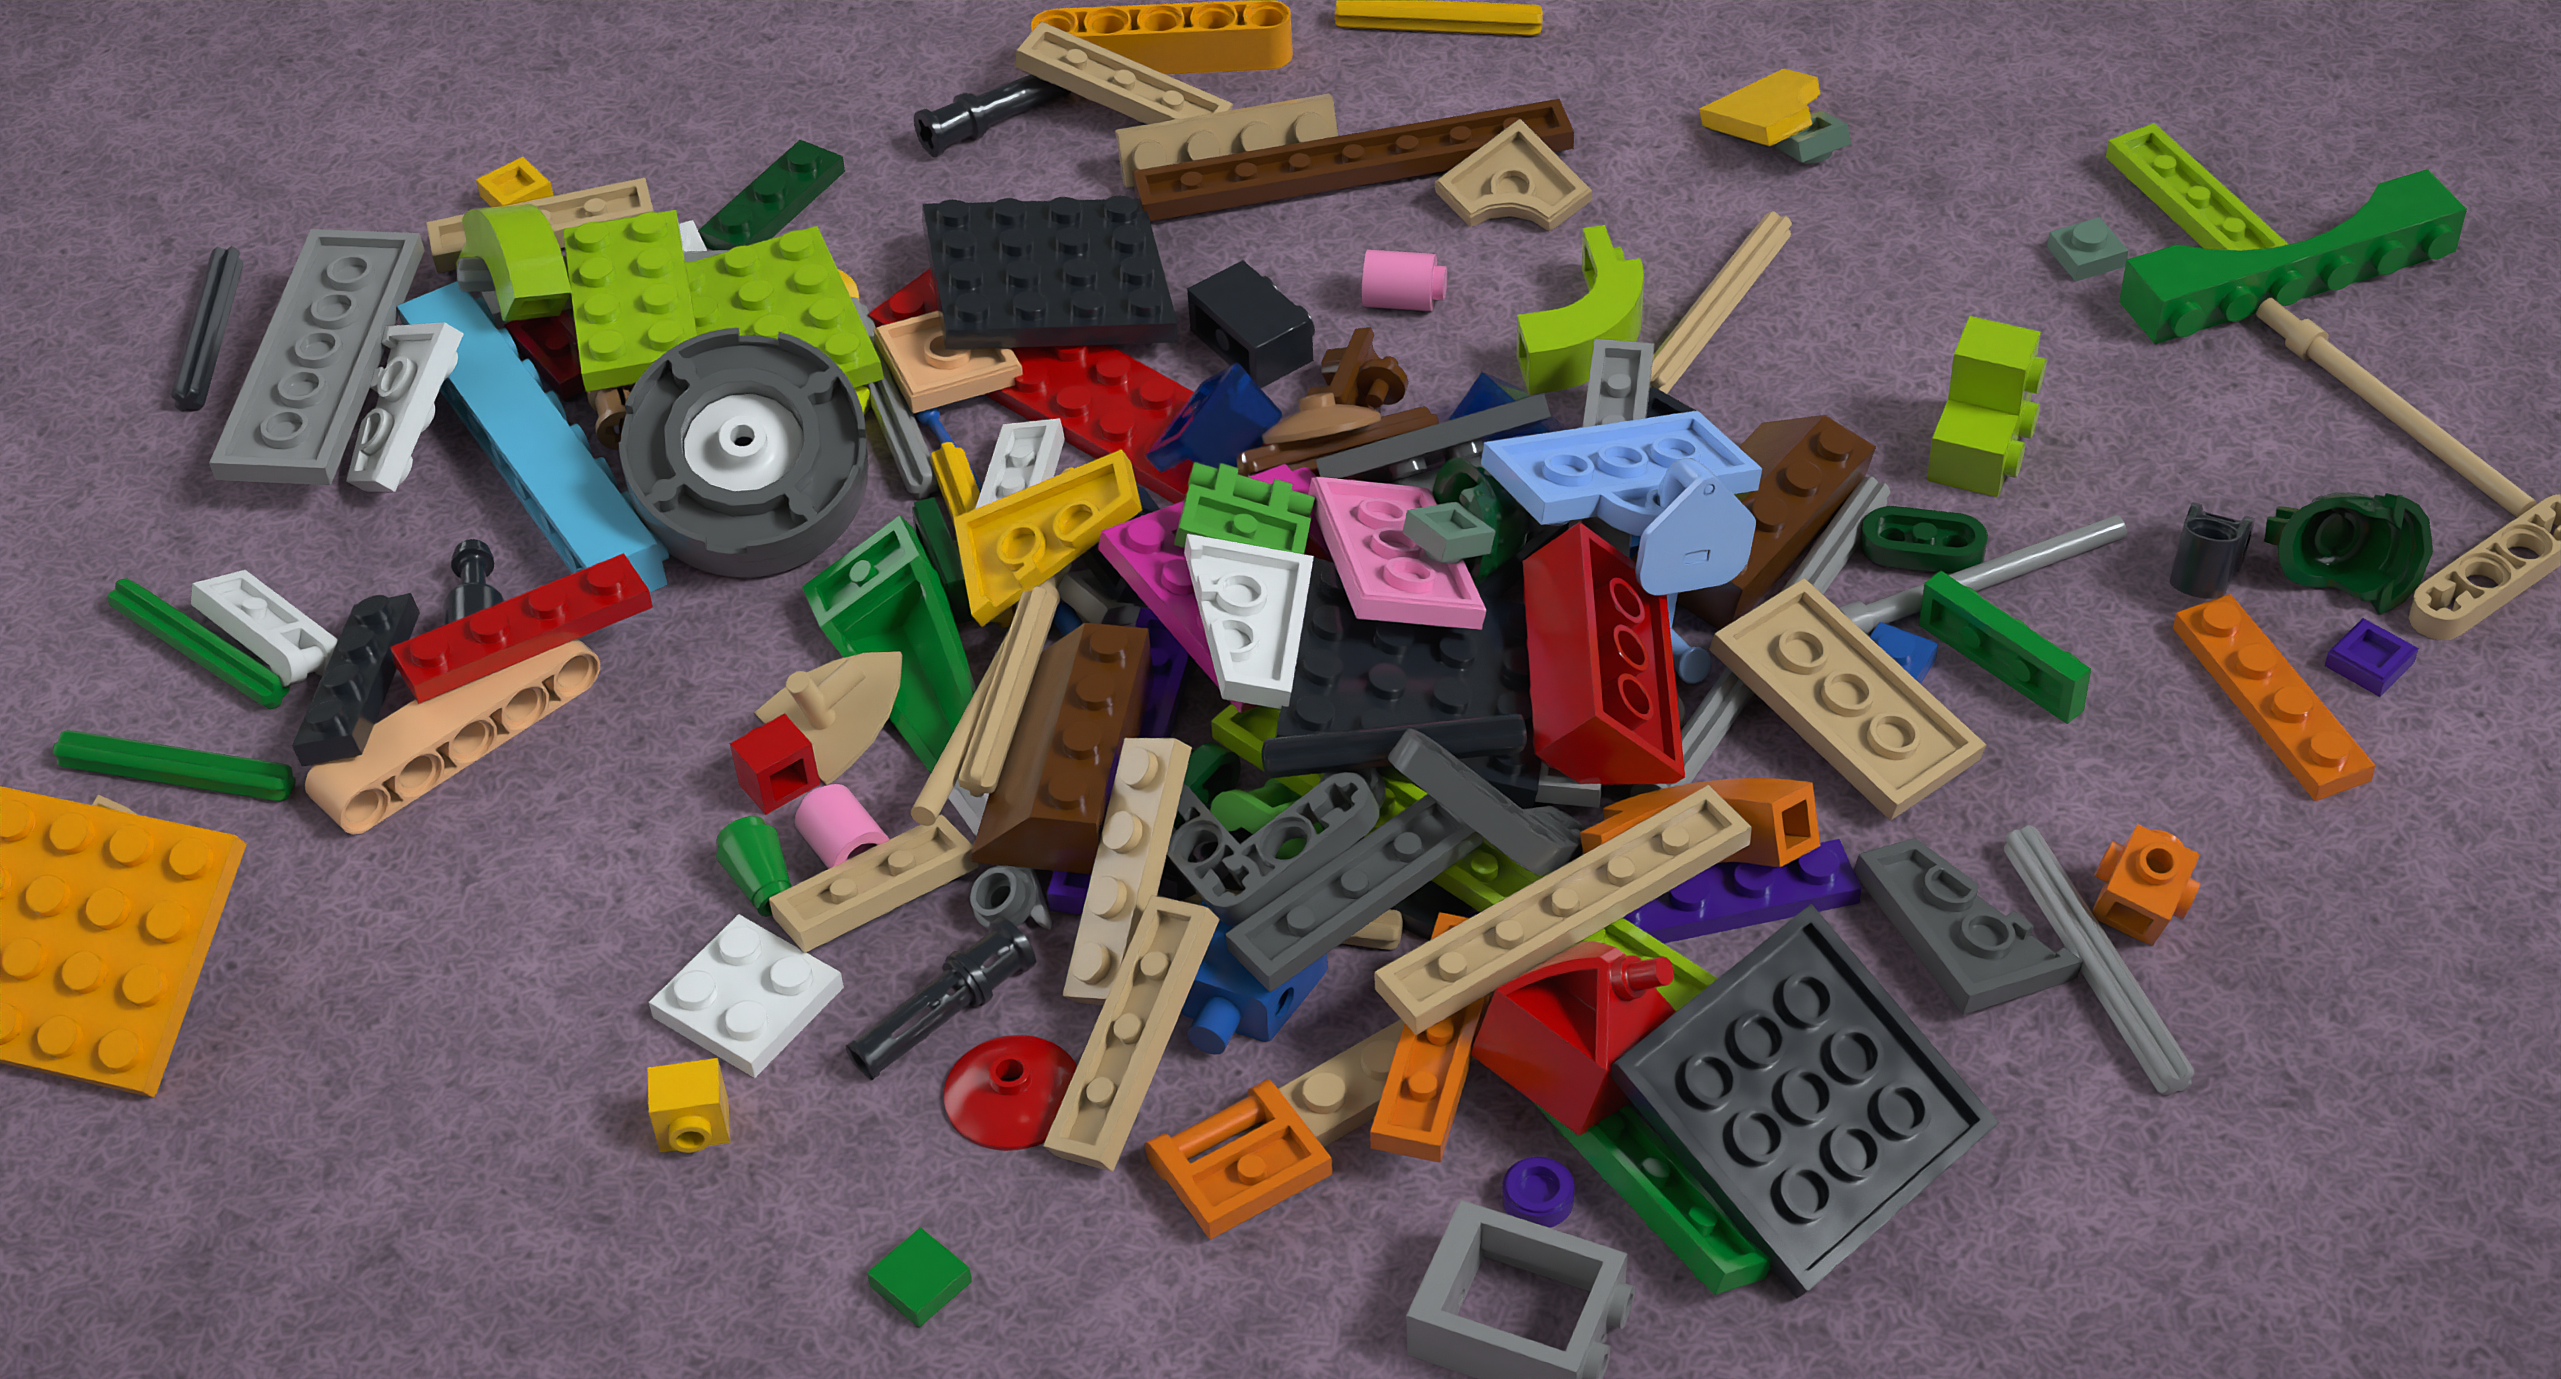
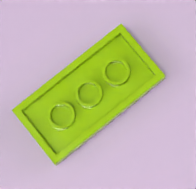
M676 210L659 213L647 212L635 217L605 222H587L580 226L563 228L581 373L586 392L635 384L659 357L680 343L698 336Z

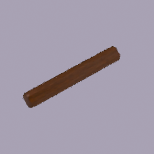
M1422 406L1382 416L1381 421L1368 426L1315 438L1275 443L1241 452L1236 457L1238 475L1250 477L1286 464L1291 471L1303 467L1316 471L1318 470L1316 459L1439 424V420L1436 414H1431L1428 407Z

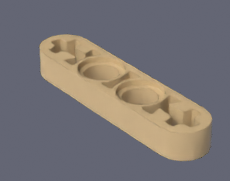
M2561 494L2545 498L2421 583L2415 590L2410 608L2409 620L2411 626L2418 633L2431 639H2454L2561 566ZM2554 523L2559 527L2555 529L2554 535L2552 536L2550 532L2552 529V525ZM2517 546L2526 547L2537 553L2539 557L2536 559L2519 558L2508 549ZM2471 575L2487 576L2493 579L2498 586L2494 588L2479 587L2472 584L2466 577ZM2454 597L2455 602L2453 609L2451 611L2446 607L2451 604L2452 598Z

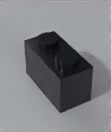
M1244 260L1187 288L1190 331L1255 389L1259 390L1314 361L1312 336L1315 334V327L1307 310L1300 305L1296 306L1277 289L1269 277L1261 276Z

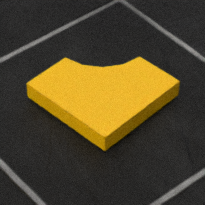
M1783 68L1699 108L1702 126L1759 144L1772 146L1812 125L1810 110L1807 104L1821 95L1818 78Z

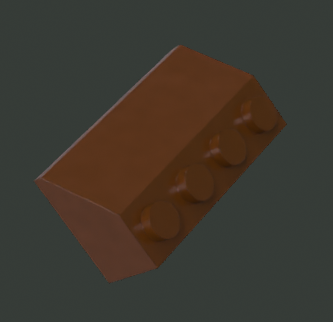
M1827 415L1761 423L1739 446L1744 453L1762 468L1759 488L1757 491L1734 494L1753 514L1756 520L1748 562L1734 579L1725 584L1678 592L1676 603L1718 630L1723 629L1747 614L1827 528L1854 488L1865 478L1876 449L1875 445ZM1639 550L1631 558L1635 563H1637Z
M1084 623L1041 653L994 792L989 793L971 853L973 863L1092 875L1124 739L1139 738L1154 683L1148 628Z

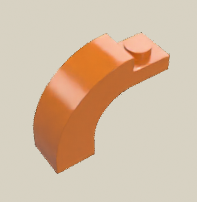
M1777 778L1722 779L1678 785L1630 797L1603 808L1604 821L1580 832L1583 855L1709 785L1751 826L1750 845L1720 862H1742L1782 867L1821 846L1813 782Z

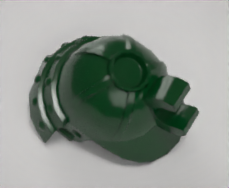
M1455 457L1446 462L1437 473L1432 495L1437 505L1457 502L1496 531L1490 554L1463 558L1477 588L1480 583L1486 580L1488 575L1523 549L1529 527L1528 511L1492 475L1485 474V468L1475 467L1463 458Z
M2335 492L2324 496L2320 495L2314 498L2310 504L2300 509L2278 506L2275 517L2269 516L2266 522L2264 542L2278 546L2279 564L2284 575L2291 582L2307 587L2338 588L2355 598H2360L2361 601H2370L2379 615L2405 602L2419 587L2433 554L2430 519L2419 504L2405 498L2401 494L2385 493V496L2375 494L2374 497L2355 492Z

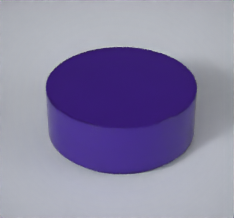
M1546 1157L1522 1159L1512 1165L1503 1178V1207L1508 1215L1548 1228L1554 1227L1563 1222L1573 1209V1177L1564 1165Z

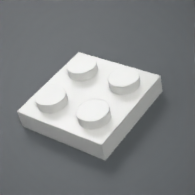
M738 914L649 1001V1006L653 1018L756 1078L844 986L841 972L810 954L804 953L796 946Z

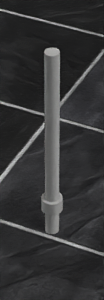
M2114 515L1955 572L1949 576L1962 585L1970 587L1974 591H1979L2123 539L2127 535L2126 525L2120 516ZM1924 584L1866 605L1861 601H1856L1838 609L1870 637L1879 622L1887 624L1921 612Z

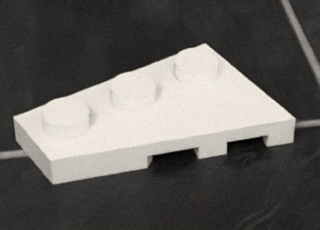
M445 322L385 327L382 344L391 350L386 368L379 367L374 370L370 388L378 392L379 397L376 408L370 411L361 421L347 482L367 492H395L397 486L406 479L412 467L413 460L411 454L420 433L429 426L434 417V401L443 380L450 376L457 364L458 353L456 350L464 333Z
M1187 534L1184 553L1222 699L1281 709L1282 706L1288 707L1314 556Z

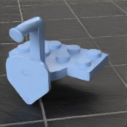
M1699 411L1484 442L1481 465L1541 525L1560 526L1569 523L1570 520L1597 516L1613 528L1635 536H1641L1635 575L1640 586L1652 595H1667L1674 670L1678 672L1681 680L1688 684L1699 683L1707 677L1711 666L1710 656L1707 651L1701 647H1690L1672 629L1678 592L1725 584L1734 579L1744 569L1751 552L1756 520L1753 514L1734 494L1757 491L1762 468Z

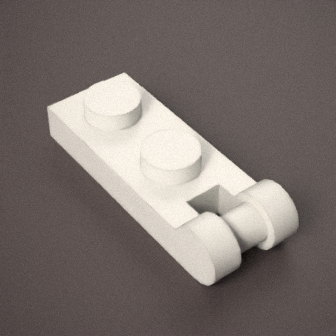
M242 570L192 583L191 605L269 664L271 671L279 676L282 686L304 681L307 673L315 671L320 676L324 674L338 640L248 571Z

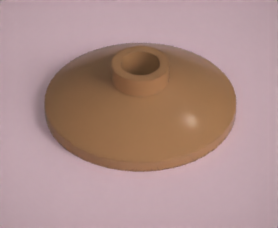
M1333 392L1315 394L1299 398L1300 411L1272 426L1262 435V440L1264 444H1274L1335 434L1381 421V414L1378 411L1365 407L1335 404Z

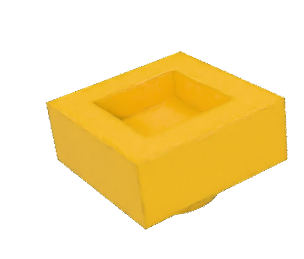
M524 157L518 158L476 179L480 197L491 207L508 206L554 196L551 182Z

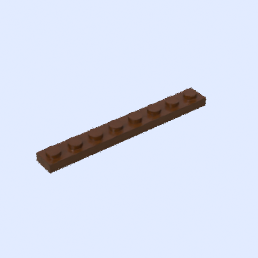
M1554 99L1132 171L1136 197L1140 200L1143 212L1147 211L1150 221L1451 170L1519 119L1553 152L1574 149V130L1561 100Z

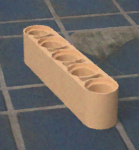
M575 639L418 704L415 699L374 725L362 755L314 764L308 772L305 781L306 793L345 832L353 835L362 834L589 689L598 677L600 660L582 641Z

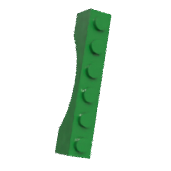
M2428 169L2379 183L2369 201L2353 217L2331 231L2302 242L2275 248L2241 251L2204 249L2176 244L2127 259L2119 303L2154 344L2177 337H2188L2197 331L2229 321H2240L2249 315L2255 314L2259 306L2269 298H2273L2282 306H2288L2310 296L2330 290H2341L2359 281L2379 275H2389L2399 269L2431 259L2438 260L2457 250L2467 208Z

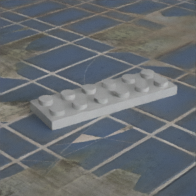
M310 230L209 462L215 480L312 485L332 484L371 386L374 370L378 368L386 346L382 344L385 327L395 326L399 316L397 306L404 303L425 251L420 233Z

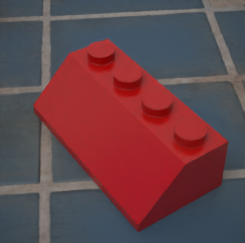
M1580 522L1523 560L1525 590L1523 597L1526 606L1527 649L1529 652L1530 697L1532 700L1535 755L1547 766L1558 769L1579 784H1676L1685 778L1667 595H1652L1645 591L1636 579V563Z

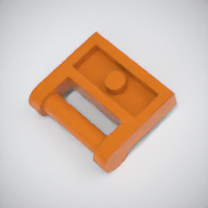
M1269 1079L1249 1088L1247 1098L1172 1137L1167 1133H1163L1145 1142V1151L1152 1167L1162 1180H1167L1210 1240L1332 1175L1331 1156L1276 1085ZM1261 1121L1263 1122V1126L1189 1163L1188 1160Z

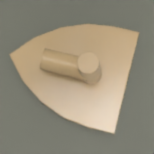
M862 653L831 661L807 673L797 671L788 677L785 688L776 693L754 713L764 724L785 713L812 743L819 778L828 785L849 769L873 744L889 718L900 687L902 653Z

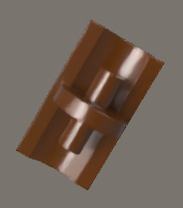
M1357 328L1354 330L1347 347L1326 350L1321 365L1322 375L1328 386L1311 387L1306 396L1333 392L1335 404L1355 405L1375 410L1382 405H1392L1403 399L1409 382L1406 373L1399 367V363L1394 357L1386 356L1381 359L1376 354L1372 344L1375 336L1372 328Z

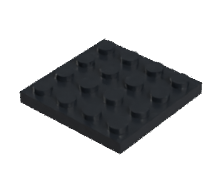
M1112 196L1108 199L1076 200L1071 197H1058L1051 201H1020L1013 198H1004L996 202L970 203L951 199L940 203L922 204V226L945 350L1177 342L1178 322L1149 215L1147 211L1143 212L1139 199H1132L1127 196Z
M1313 557L1289 706H1282L1280 709L1275 738L1517 713L1523 717L1527 731V742L1523 751L1520 753L1458 760L1519 807L1533 808L1538 793L1542 760L1535 755L1533 745L1534 729L1532 700L1530 697L1531 682L1525 604L1479 594L1486 608L1482 630L1358 619L1355 616L1334 562ZM1395 766L1376 768L1382 777L1414 783Z
M1812 904L1803 909L1611 1065V1078L1744 1237L1771 1259L1770 1268L1796 1299L1814 1287L2000 1123Z

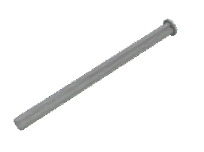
M1868 476L1858 483L1781 592L1803 578L1810 582L1820 593L1824 594L1861 542L1862 525L1865 517L1871 511L1887 505L1890 488L1886 482H1878L1873 476ZM1726 667L1681 730L1685 778L1676 784H1634L1630 791L1631 797L1663 788L1689 784L1693 781L1754 694L1728 667Z

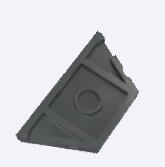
M1542 393L1316 459V464L1320 477L1365 482L1387 478L1388 482L1392 483L1422 474L1427 469L1426 466L1442 461L1448 462L1455 457L1468 460L1479 456L1481 459L1484 442L1508 439L1549 419L1551 415L1545 395Z

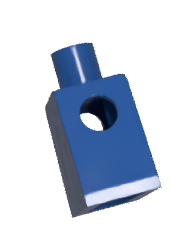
M1202 900L1200 906L1208 907ZM1219 920L1181 1010L1184 1016L1194 1019L1187 1032L1190 1042L1205 1053L1218 1055L1225 1051L1234 1032L1263 1042L1271 1041L1325 975L1328 969L1327 953L1270 993L1228 951L1225 934L1236 926L1225 924Z

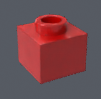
M785 713L730 743L739 786L765 815L820 785L812 743Z

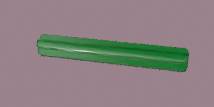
M124 578L116 581L115 589L108 593L107 600L109 606L266 708H278L282 703V698L289 693V685L282 686L279 676L269 668L130 579Z
M65 730L61 732L58 742L53 745V754L56 755L57 764L61 767L279 802L287 800L291 789L295 788L296 783L292 767L283 763L80 731Z

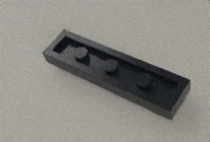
M411 593L393 597L374 595L353 606L292 744V748L302 767L362 755L397 671L390 647L410 639L420 615V611Z

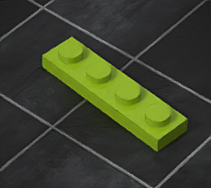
M2155 123L2108 140L2106 158L2204 249L2241 251L2288 245L2283 238Z

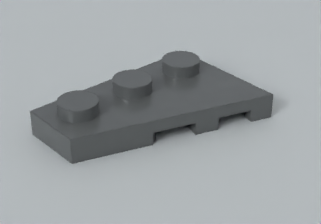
M1912 838L1859 853L1854 868L1856 877L1963 1015L2052 988L2078 977L2083 964L2080 958L2065 947L2056 953L2031 935L2034 927L2031 922L2016 911H2012L2005 916L1977 895L1978 884L1918 839Z

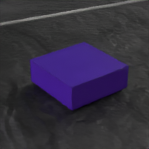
M2362 618L2328 651L2324 666L2381 697L2414 664L2419 648Z

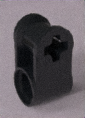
M2192 502L2183 524L2170 576V584L2173 588L2184 594L2203 599L2223 597L2235 573L2241 570L2252 536L2255 518L2245 516L2239 521L2203 511L2202 504Z

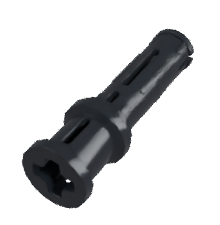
M1030 74L978 96L966 92L958 94L954 97L953 103L932 112L927 108L916 111L914 114L915 132L924 150L932 157H937L945 152L948 145L965 138L973 141L978 140L988 131V126L1060 96L1069 95L1072 91Z
M1003 917L995 919L989 925L990 932L965 952L953 951L946 957L945 963L942 966V974L908 1000L901 1003L856 1041L853 1040L845 1047L847 1054L855 1067L868 1079L874 1080L880 1075L882 1070L898 1060L918 1043L925 1040L932 1032L968 1004L972 1007L984 1006L992 1000V990L1018 970L1028 972L1037 962L1035 953L1026 937L1012 922ZM993 955H997L999 959L990 967L985 968L983 963ZM950 988H952L955 992V994H953L952 996H949L947 994V991ZM924 1008H931V1012L898 1038L894 1039L892 1037L894 1031Z

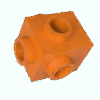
M2137 824L2124 845L2112 840L2104 853L2094 877L2105 883L2091 912L2096 920L2153 946L2170 922L2172 916L2183 920L2191 907L2201 883L2191 879L2190 876L2201 854L2185 847L2176 836L2166 831L2150 830Z

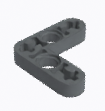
M1408 728L1389 754V761L1401 773L1527 870L1537 875H1548L1583 855L1580 832L1587 828L1579 821L1552 806L1521 809L1426 735Z
M1347 772L1335 774L1322 781L1242 844H1239L1189 787L1183 784L1176 813L1180 814L1185 824L1177 831L1173 826L1166 859L1222 922L1237 926L1367 835L1376 825L1379 818V805L1362 777ZM1344 803H1347L1349 806H1352V808L1347 810L1346 812H1343V810L1338 807ZM1317 822L1320 823L1324 830L1320 834L1313 827ZM1295 838L1307 839L1304 849L1297 856L1287 860L1276 859L1279 848L1285 842ZM1208 841L1218 842L1217 849L1210 858L1198 863L1188 862L1189 855L1196 846ZM1229 873L1238 885L1244 889L1237 896L1227 891L1221 882Z

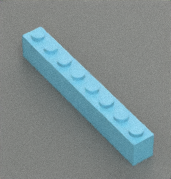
M456 281L398 305L397 309L402 325L445 322L464 333L456 350L458 353L457 364L450 376L443 380L440 391L572 574L624 553L650 592L667 585L662 561L669 558L668 549L645 527L636 515L628 491L620 493L617 490L616 480L606 460L603 457L593 458L589 442L581 427L577 423L569 426L565 411L557 395L553 391L544 393L540 377L529 359L520 361L516 345L506 328L496 329L493 315L482 297L474 299L469 292L461 291Z

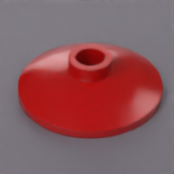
M1008 1035L988 1040L969 1050L951 1069L944 1087V1105L947 1116L954 1128L963 1137L979 1146L1003 1151L1035 1147L1045 1143L1077 1065L1064 1049L1043 1038L1029 1035ZM1010 1077H1020L1015 1081H1003Z

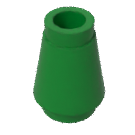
M743 817L728 824L718 834L716 839L718 846L716 859L752 905L756 907L758 913L761 916L769 917L772 915L769 898L791 888L789 875L777 830L770 825H766L765 821L760 817Z

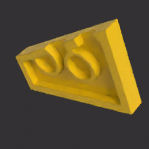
M1122 449L953 518L971 615L981 627L1018 602L1024 591H1033L1035 586L1044 583L1100 542L1102 530L1127 522L1142 511L1132 464Z

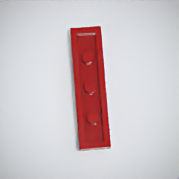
M623 553L394 645L390 649L395 666L419 704L653 608L648 587Z

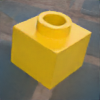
M718 1058L647 1068L649 1116L660 1153L676 1150L693 1153L701 1151L708 1146L730 1143L728 1096Z

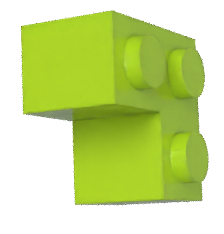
M1969 316L1954 352L1948 400L1932 437L1927 481L1998 497L2006 476L2017 478L2025 451V442H2021L2020 439L2021 437L2032 438L2040 411V404L2031 402L2032 393L2039 394L2047 366L2046 358L2037 357L2041 336L2040 331Z

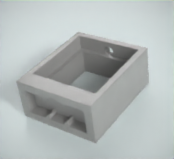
M1460 1199L1406 1315L1407 1355L1477 1379H1603L1611 1347L1604 1344L1611 1326L1619 1329L1624 1328L1635 1296V1286L1626 1284L1627 1253ZM1483 1257L1591 1291L1566 1351L1457 1316Z

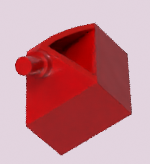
M1596 941L1577 943L1495 990L1471 1055L1580 1136L1588 1128L1595 1124L1598 1125L1603 1119L1613 1113L1616 1114L1623 1107L1632 1104L1630 1099L1611 1078V1065L1676 1013V1010L1656 989V987L1667 986L1672 983L1674 978L1673 966L1666 957L1641 960L1635 955L1626 956L1618 948Z

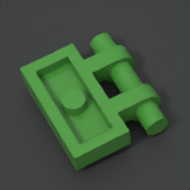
M1194 462L1174 545L1185 548L1187 534L1304 554L1314 496L1292 490V483L1275 478L1272 484L1238 475L1237 467L1220 463L1217 469Z

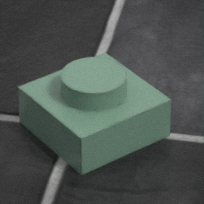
M1823 110L1810 115L1812 125L1809 128L1776 143L1777 149L1801 163L1808 164L1824 161L1832 156V151L1851 145L1848 124Z
M2100 217L2049 232L2047 248L2075 282L2125 267L2129 250Z
M1457 502L1407 510L1402 531L1403 534L1422 547L1428 557L1448 564L1458 563L1463 558L1490 554L1496 532Z

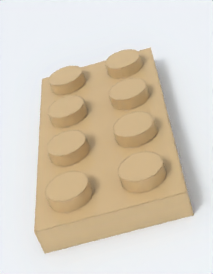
M1805 578L1714 634L1709 650L1890 821L1980 761L1986 748V744Z

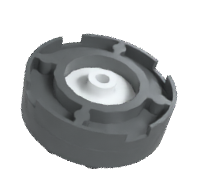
M727 328L701 334L680 343L659 357L639 378L628 396L625 404L627 414L622 428L621 442H619V453L633 509L645 527L668 549V553L689 566L715 575L744 578L767 576L796 568L817 557L834 544L849 527L861 506L868 481L869 464L865 420L859 398L851 382L840 367L822 351L804 340L779 332L778 339L762 336H740L739 328Z

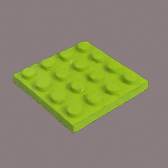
M818 226L790 231L783 236L748 246H738L721 254L693 262H686L698 335L721 329L739 328L740 336H762L778 339L779 332L804 340L822 351L840 367L853 388L884 379L881 361Z

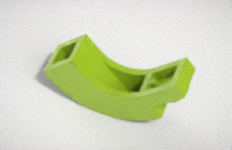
M532 204L468 210L462 218L466 242L458 260L461 258L481 257L485 261L493 279L503 321L559 316L572 291L558 241L542 211Z
M1605 225L1583 228L1582 272L1589 293L1579 301L1566 307L1517 315V359L1529 395L1569 389L1589 382L1595 339L1636 342L1638 339L1643 310L1644 272L1641 258L1625 260L1621 246L1613 247Z

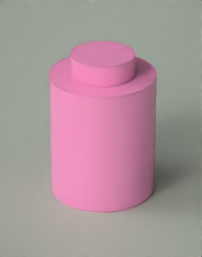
M1384 250L1366 251L1362 276L1363 307L1432 311L1434 300H1445L1447 266H1437L1436 254Z
M840 784L819 787L809 792L802 800L795 815L796 829L828 869L890 840L851 791Z

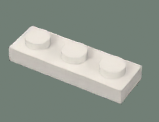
M1060 418L1002 425L975 509L1054 477L1065 440Z

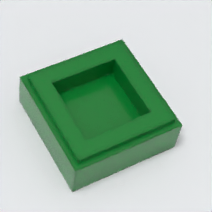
M921 1227L867 1272L870 1287L919 1328L972 1282L970 1267Z

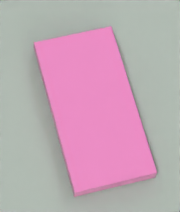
M1325 477L1311 479L1308 495L1315 497L1312 509L1356 618L1482 630L1486 608L1463 559L1453 564L1435 561L1426 555L1422 547L1402 533L1407 510L1437 505L1429 488Z

